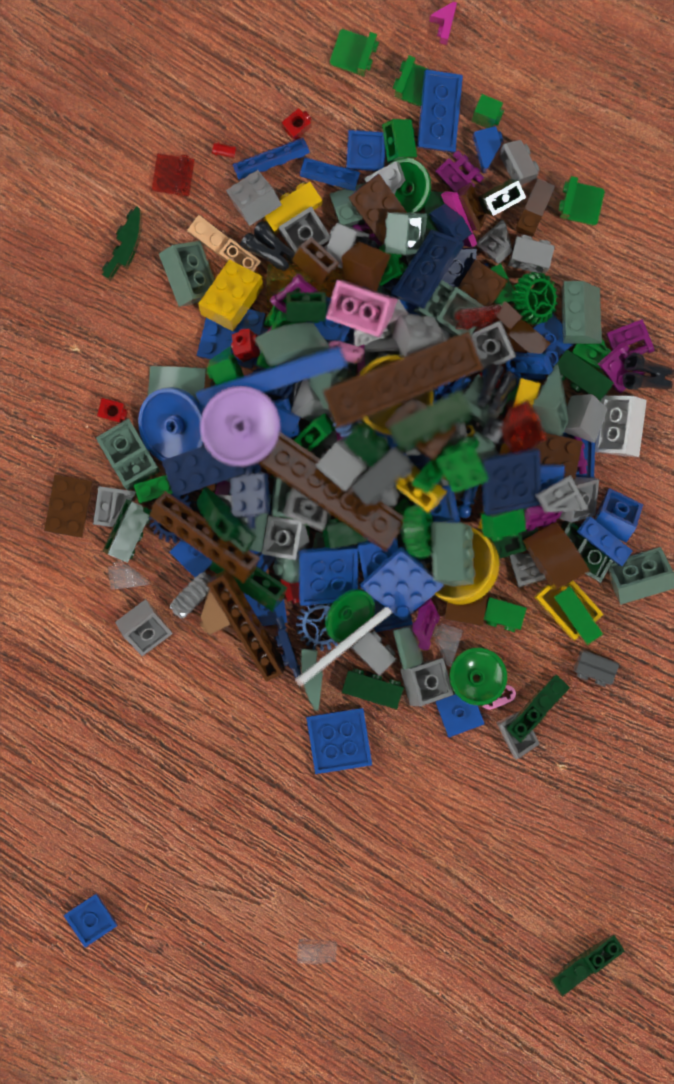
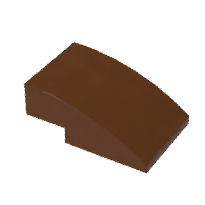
M556 522L522 540L541 574H544L553 591L590 571L574 544Z
M488 592L480 599L468 604L460 605L446 602L444 619L483 626Z

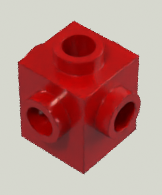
M241 329L239 332L232 334L233 342H231V348L234 355L243 362L259 357L260 350L255 342L258 335L250 329Z

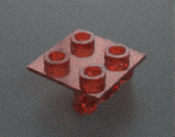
M157 153L151 191L189 197L195 159L188 158L189 156L187 155L178 157Z
M503 305L458 310L454 313L455 320L459 321L455 329L469 330L478 326L482 328L492 325Z

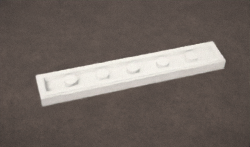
M389 607L382 609L296 679L299 686L303 685L390 615L392 611Z

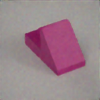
M452 2L430 15V22L440 24L437 34L438 37H441L439 44L447 45L457 2Z

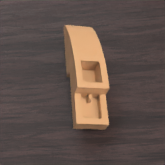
M200 215L195 218L187 229L191 235L226 262L230 259L253 272L261 262Z

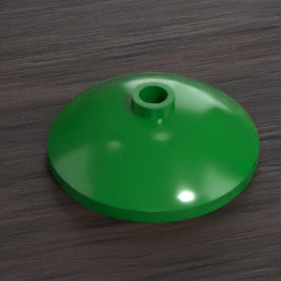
M411 158L395 160L394 162H399L405 181L396 190L394 195L407 213H417L423 208L430 196V175L425 166L417 160Z
M354 589L342 594L335 600L326 618V631L332 640L337 643L343 642L374 617L375 603L372 596L364 590Z
M471 648L462 652L454 660L450 669L451 687L462 701L475 706L487 705L497 700L504 692L507 685V670L501 658L494 652L485 648ZM474 675L479 677L478 682L473 680Z

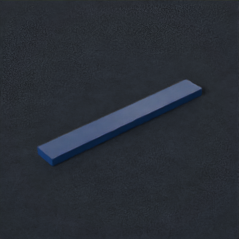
M337 346L197 391L196 396L201 407L205 410L208 403L224 390L235 387H247L262 393L345 367L347 362L341 347Z

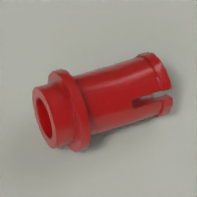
M218 141V143L213 144L212 154H215V157L220 155L235 159L237 147L220 144Z

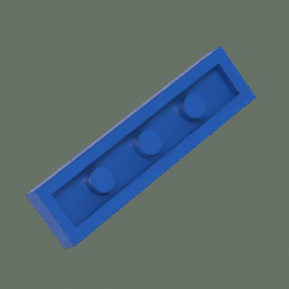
M304 138L232 165L238 180L257 170L264 172L269 168L283 165L295 158H302L304 155L309 154L310 151Z

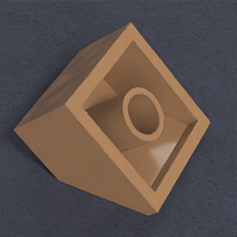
M209 591L201 615L202 621L200 625L204 633L208 632L210 635L231 625L212 592Z

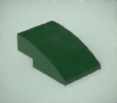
M564 520L561 525L562 530L574 544L590 570L585 575L601 583L613 561L577 533L580 528L578 525Z

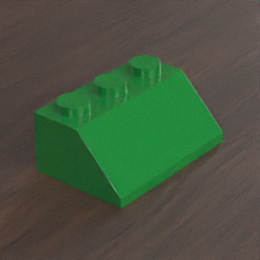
M231 346L209 360L208 368H206L209 378L213 379L216 385L245 376Z

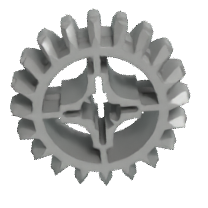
M203 572L181 591L170 604V609L176 616L185 618L208 596L211 590L207 583L211 576Z

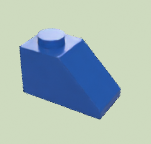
M496 126L475 131L473 134V141L482 173L487 172L503 142L502 133L497 131Z

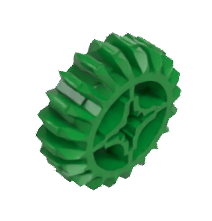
M531 272L518 279V283L514 285L516 290L511 292L514 294V298L511 301L515 303L513 308L517 309L516 312L522 316L520 320L528 324H540L547 322L548 319L553 317L552 313L556 312L555 306L558 305L556 298L559 296L555 293L558 288L553 287L555 282L550 281V276H545V273Z
M413 505L406 509L402 527L406 543L405 547L408 548V553L412 557L425 558V556H430L433 553L432 523L435 522H433L431 511L427 512L419 505Z

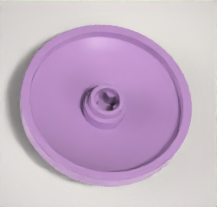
M247 387L230 388L217 394L208 403L201 418V435L206 448L215 458L232 466H248L261 461L273 450L279 437L280 421L274 405L264 394Z

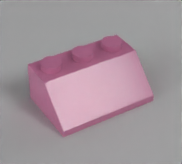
M345 280L337 281L326 318L380 337L393 316L398 299Z

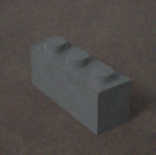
M394 448L351 488L366 505H371L372 503L376 505L383 499L381 496L383 493L392 491L398 485L396 482L401 477L404 479L412 472L411 468L414 464L402 451L400 452L399 448Z

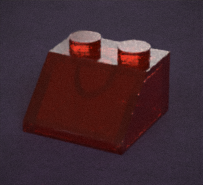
M528 400L509 409L500 431L510 453L529 450L547 440L538 415Z

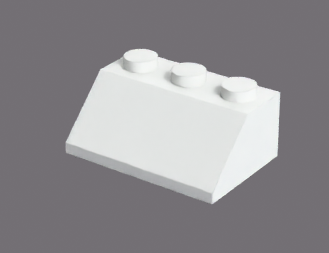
M605 396L601 403L607 408V412L596 439V453L639 457L647 400L635 396Z

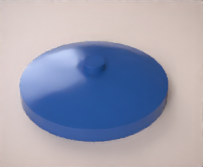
M167 387L151 393L144 400L138 417L139 432L146 448L153 456L162 461L205 446L201 435L203 408L190 393L180 388Z

